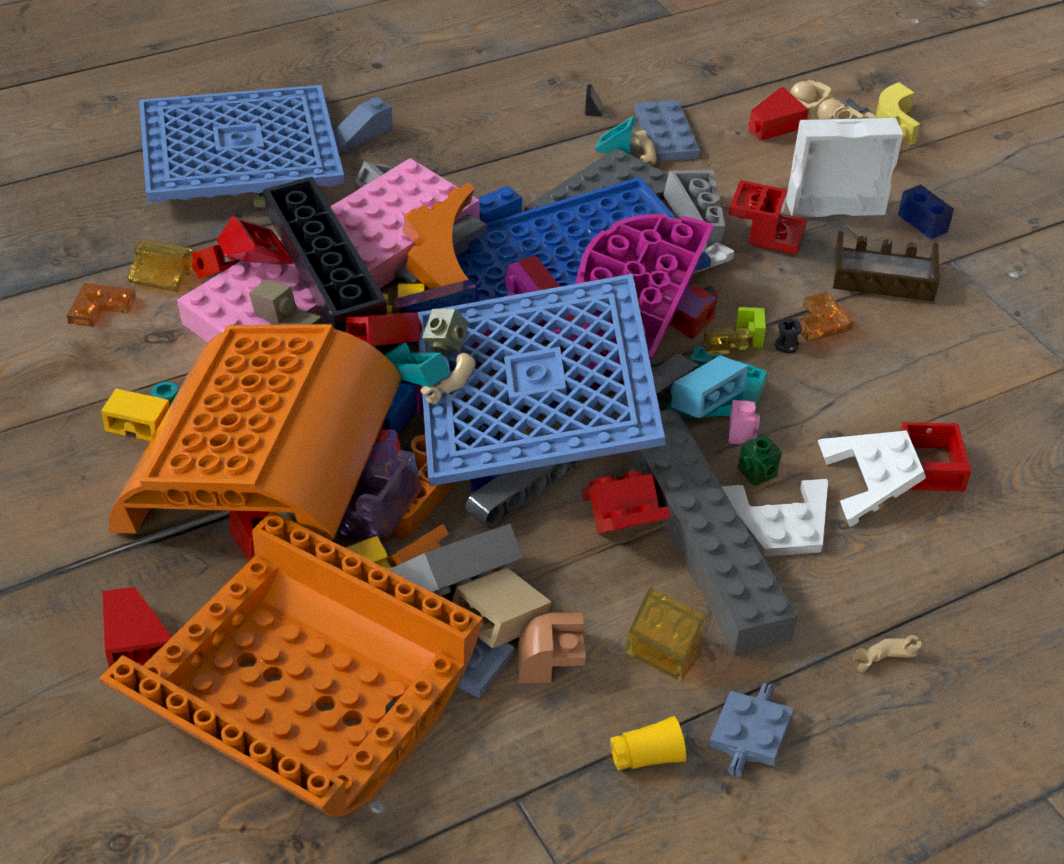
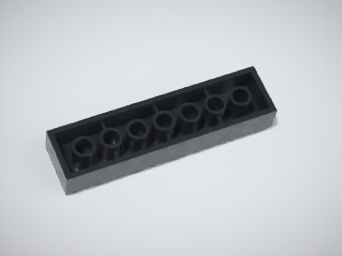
M313 177L263 189L266 213L327 324H332L334 329L347 333L346 317L387 314L385 297Z

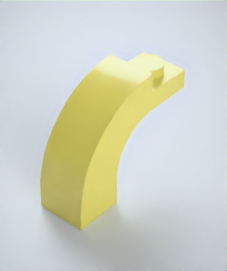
M899 82L887 87L881 93L876 116L878 118H896L903 133L902 141L910 146L916 143L920 123L905 114L911 111L915 92Z

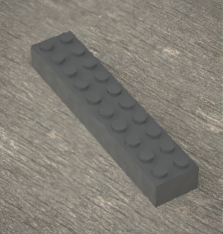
M677 409L660 411L666 445L629 451L626 454L635 471L641 470L642 475L652 474L659 508L668 506L671 517L662 521L734 655L792 640L797 619L794 609Z

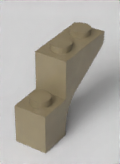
M267 279L249 292L255 316L261 317L273 325L323 324L321 316L297 309L291 286Z

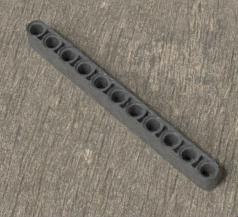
M678 353L652 370L659 410L672 402L671 389L673 383L701 367V365ZM626 398L622 404L628 407V401ZM601 405L595 410L600 412L605 406ZM614 411L609 417L617 420L621 414ZM585 416L580 423L587 426L592 419ZM591 458L500 474L468 498L465 510L486 527L493 528Z

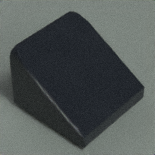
M588 84L585 114L588 116H602L603 104L592 84Z

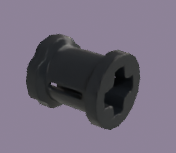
M792 318L782 319L778 324L780 333L775 341V347L783 353H794L799 347L797 338L802 331L801 323Z

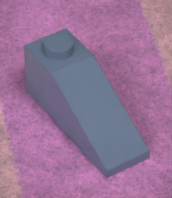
M379 97L360 104L333 131L338 153L346 152L393 130L392 106Z

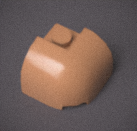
M582 612L547 613L534 617L524 626L518 643L519 683H551L552 666H585L586 656Z

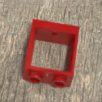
M902 422L900 431H907L914 448H947L950 462H920L926 478L909 490L965 491L971 474V468L958 423Z

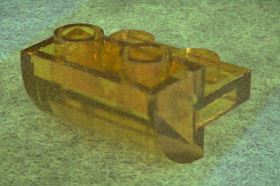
M141 239L133 249L136 257L127 279L132 284L178 292L184 276L190 275L193 262L192 253L196 251L189 247Z

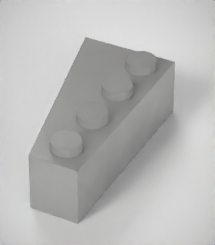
M714 170L669 171L663 195L676 218L681 219V216H686L713 224L714 227L705 249L715 242L721 244L726 225L722 208L719 207L720 198L716 193L717 184L713 179Z
M507 524L423 553L389 570L439 596H443L451 592L449 587L454 586L456 590V587L471 582L472 578H475V580L493 573V570L514 569L513 562L524 557L511 524Z

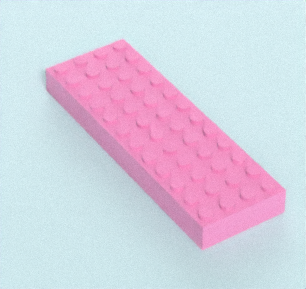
M411 158L330 206L379 289L398 277L396 276V270L408 259V252L416 245L403 232L406 214L414 208L417 210L423 204L431 209L436 202L446 200L449 193L457 187ZM472 196L471 202L461 211L455 221L468 214L480 220L479 200ZM240 261L177 299L182 324L206 342L224 332L227 325H273L269 321L255 316L249 292L267 279L291 286L297 309L321 316L323 324H327L294 263L275 264Z

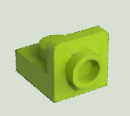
M739 307L736 330L747 331V337H752V348L763 349L766 331L765 309Z

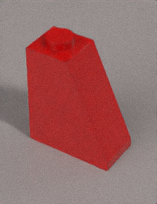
M781 87L751 110L748 130L760 141L798 131L800 120H807L809 109L784 87Z
M418 313L346 317V330L348 334L367 342L371 346L420 341L422 323Z
M135 587L102 591L104 645L108 667L110 668L122 655L143 666L172 638L170 633Z

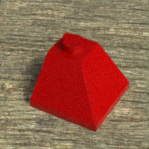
M232 216L216 240L223 249L222 253L231 260L238 259L249 263H293L286 248L273 230L236 216Z

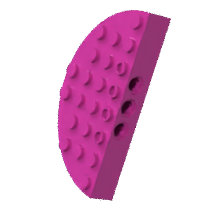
M667 214L638 215L615 222L612 228L599 232L591 240L583 254L575 284L633 274L650 365L704 253L714 227L713 224L686 216H681V219L667 218ZM596 310L592 315L599 317L603 312ZM611 318L608 322L613 324V318ZM584 322L581 326L583 329H587L590 324ZM600 329L596 335L602 337L606 332ZM616 337L611 342L617 344ZM605 349L601 351L605 356L610 353ZM618 357L615 362L621 365L620 357Z

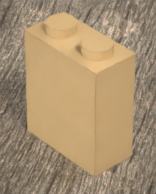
M504 568L456 587L452 600L458 606L483 618L478 637L492 648L520 637L524 626L534 617L547 614L551 605L549 599L509 568Z

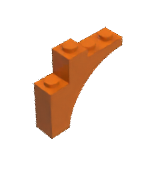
M468 182L461 188L455 187L449 193L446 200L436 202L431 209L423 204L417 210L415 208L410 210L404 217L403 232L416 244L407 254L406 268L446 307L455 306L467 296L472 283L458 264L452 241L453 224L461 211L471 202L475 190Z

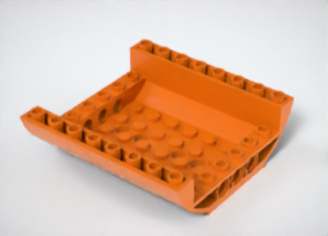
M332 324L227 325L224 332L207 342L200 352L112 507L109 517V532L137 533L150 508L294 512L299 525L329 540H334L402 380V375L380 351L351 334L334 329Z
M270 512L252 530L255 556L143 666L122 655L99 679L115 692L325 814L333 817L346 816L356 811L365 803L369 805L443 715L445 707L454 694L473 654L483 618L275 512ZM244 661L256 663L254 666L245 668L239 666ZM270 675L282 677L279 681L268 682L265 680ZM392 699H398L386 714V705ZM322 704L334 706L332 710L324 712L317 709ZM352 718L361 721L359 725L351 727L344 724L345 721Z

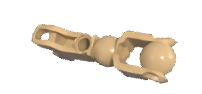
M808 79V82L801 81L796 83L790 90V93L809 109L807 120L878 118L870 112L863 115L853 108L847 107L840 100L834 99L831 88L820 82L815 83L813 80Z

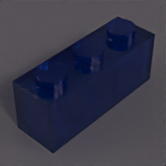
M471 279L394 299L397 314L417 313L480 301L477 287Z

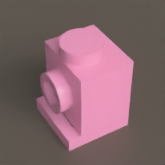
M732 401L728 443L742 445V443L750 439L757 438L760 414H755V402Z

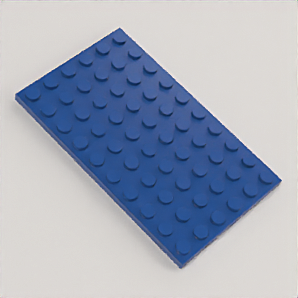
M637 177L487 222L486 233L469 241L468 251L456 256L462 271L472 282L468 295L456 305L505 297L510 293L505 283L508 266L534 255L560 287L575 284L580 263L587 246L602 230L606 231L612 228L613 223L638 215L667 214V218H676L642 178ZM705 251L695 271L711 267V258Z

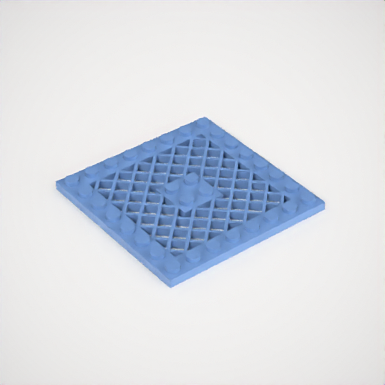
M321 85L139 100L147 202H164L171 199L188 200L193 197L211 198L216 195H238L247 192L262 193L263 189L311 176L318 186H336L337 184L345 183Z
M633 274L440 308L456 309L469 322L460 352L442 354L449 370L450 366L456 367V358L461 353L469 354L474 358L475 363L478 361L482 365L478 369L474 368L464 387L456 390L454 393L441 394V399L437 403L432 404L425 399L431 396L434 391L428 395H423L428 479L431 486L666 445ZM432 310L417 312L422 323L419 350L422 353H436L422 338ZM596 310L603 312L599 317L592 315ZM569 315L575 317L571 322L565 320ZM611 318H613V324L608 322ZM541 320L548 322L544 327L537 325ZM584 322L590 324L587 329H583L580 326ZM515 324L520 326L516 332L510 330ZM557 327L563 329L559 334L553 332ZM488 329L493 331L489 337L483 335ZM600 329L606 332L602 337L596 335ZM529 332L536 334L531 340L525 337ZM572 334L578 336L574 342L568 340ZM502 337L508 339L504 344L498 342ZM615 337L617 340V344L611 342ZM545 339L550 341L546 347L541 345ZM475 341L480 343L476 349L470 347ZM587 342L594 344L590 349L583 347ZM517 344L523 346L518 352L513 350ZM560 346L566 349L562 354ZM490 349L496 351L491 357L485 355ZM603 349L610 352L606 357L599 355ZM575 354L581 356L578 362L571 360ZM618 357H620L621 365L615 362ZM503 358L505 359V364L500 362ZM590 362L598 364L593 370L586 367ZM564 367L570 369L566 374H564ZM492 369L498 371L493 377L487 375ZM607 369L614 372L609 378L602 375ZM452 371L450 374H448L447 376H445L443 379H441L440 381H442V380H444V379H446V378L451 377L453 371ZM579 374L585 377L580 383L574 380ZM506 377H507V385L504 384V383H502V381H503ZM622 378L624 379V385L618 383ZM479 381L485 384L480 390L474 388ZM594 382L601 385L596 391L589 388ZM567 388L573 390L569 395L567 394ZM494 389L500 392L495 398L489 395ZM610 390L618 393L613 399L605 396ZM466 394L472 397L467 403L461 401ZM582 395L589 398L584 404L577 401ZM508 398L511 406L504 403ZM626 398L628 401V407L622 404ZM553 400L560 403L555 409L548 406ZM481 402L487 404L482 411L476 409ZM598 403L605 406L600 412L593 409ZM525 405L531 408L526 414L520 412ZM454 407L459 410L455 415H454ZM569 408L576 411L571 417L564 414ZM496 410L503 413L498 419L491 417ZM614 411L621 414L617 420L609 417ZM540 413L547 416L542 423L536 420ZM468 415L472 416L474 419L469 424L463 422ZM585 416L592 419L587 426L580 423ZM512 418L519 421L513 428L507 425ZM556 421L563 424L558 431L551 428ZM483 423L490 426L484 433L478 430ZM527 427L534 429L529 436L522 433ZM456 429L461 431L457 436ZM499 431L505 434L500 441L493 438ZM470 437H473L476 441L471 446L465 444Z

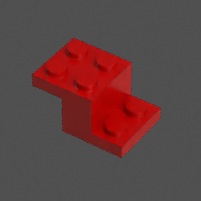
M740 180L729 206L728 215L752 220L749 244L797 255L808 219L784 214L788 190Z
M641 470L617 476L616 481H614V476L598 478L590 481L588 488L581 490L583 501L591 500L598 534L671 518L668 506L659 508L652 474L642 475Z

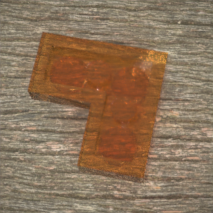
M84 283L66 315L68 324L94 327L102 310L128 313L136 298L135 289Z
M827 292L805 297L803 306L811 315L795 319L801 323L802 331L800 335L807 343L851 331L854 323Z

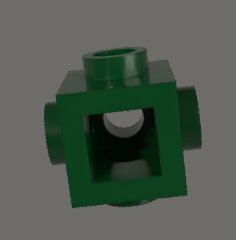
M766 435L750 439L741 445L738 469L753 486L777 477L782 452Z

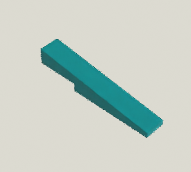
M406 343L372 346L392 362L402 375V380L431 387L451 373L441 353L410 352Z

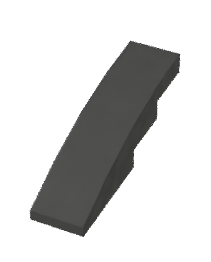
M470 214L454 222L452 241L455 256L468 251L469 241L486 233V223ZM407 260L396 270V276L409 284L421 283L406 268Z

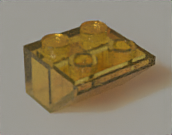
M650 587L628 632L626 653L681 682L700 657L707 616Z

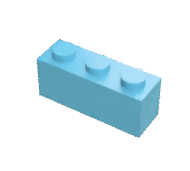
M718 356L673 383L671 389V408L697 418L703 417L745 391L748 365Z

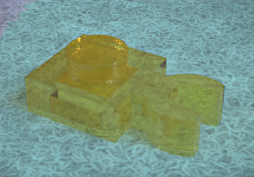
M731 326L706 328L703 347H705V352L712 355L718 353L729 354L732 347L746 350L749 348L747 339L744 338H751V334L748 328H740L733 332Z

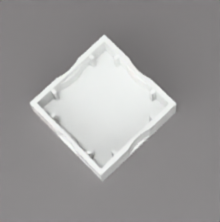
M897 119L800 120L786 199L790 214L796 217H825L836 214L851 216L885 215L891 191V177L897 164L903 133Z

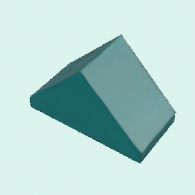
M632 116L600 136L595 150L608 154L618 148L631 155L635 145L637 118Z

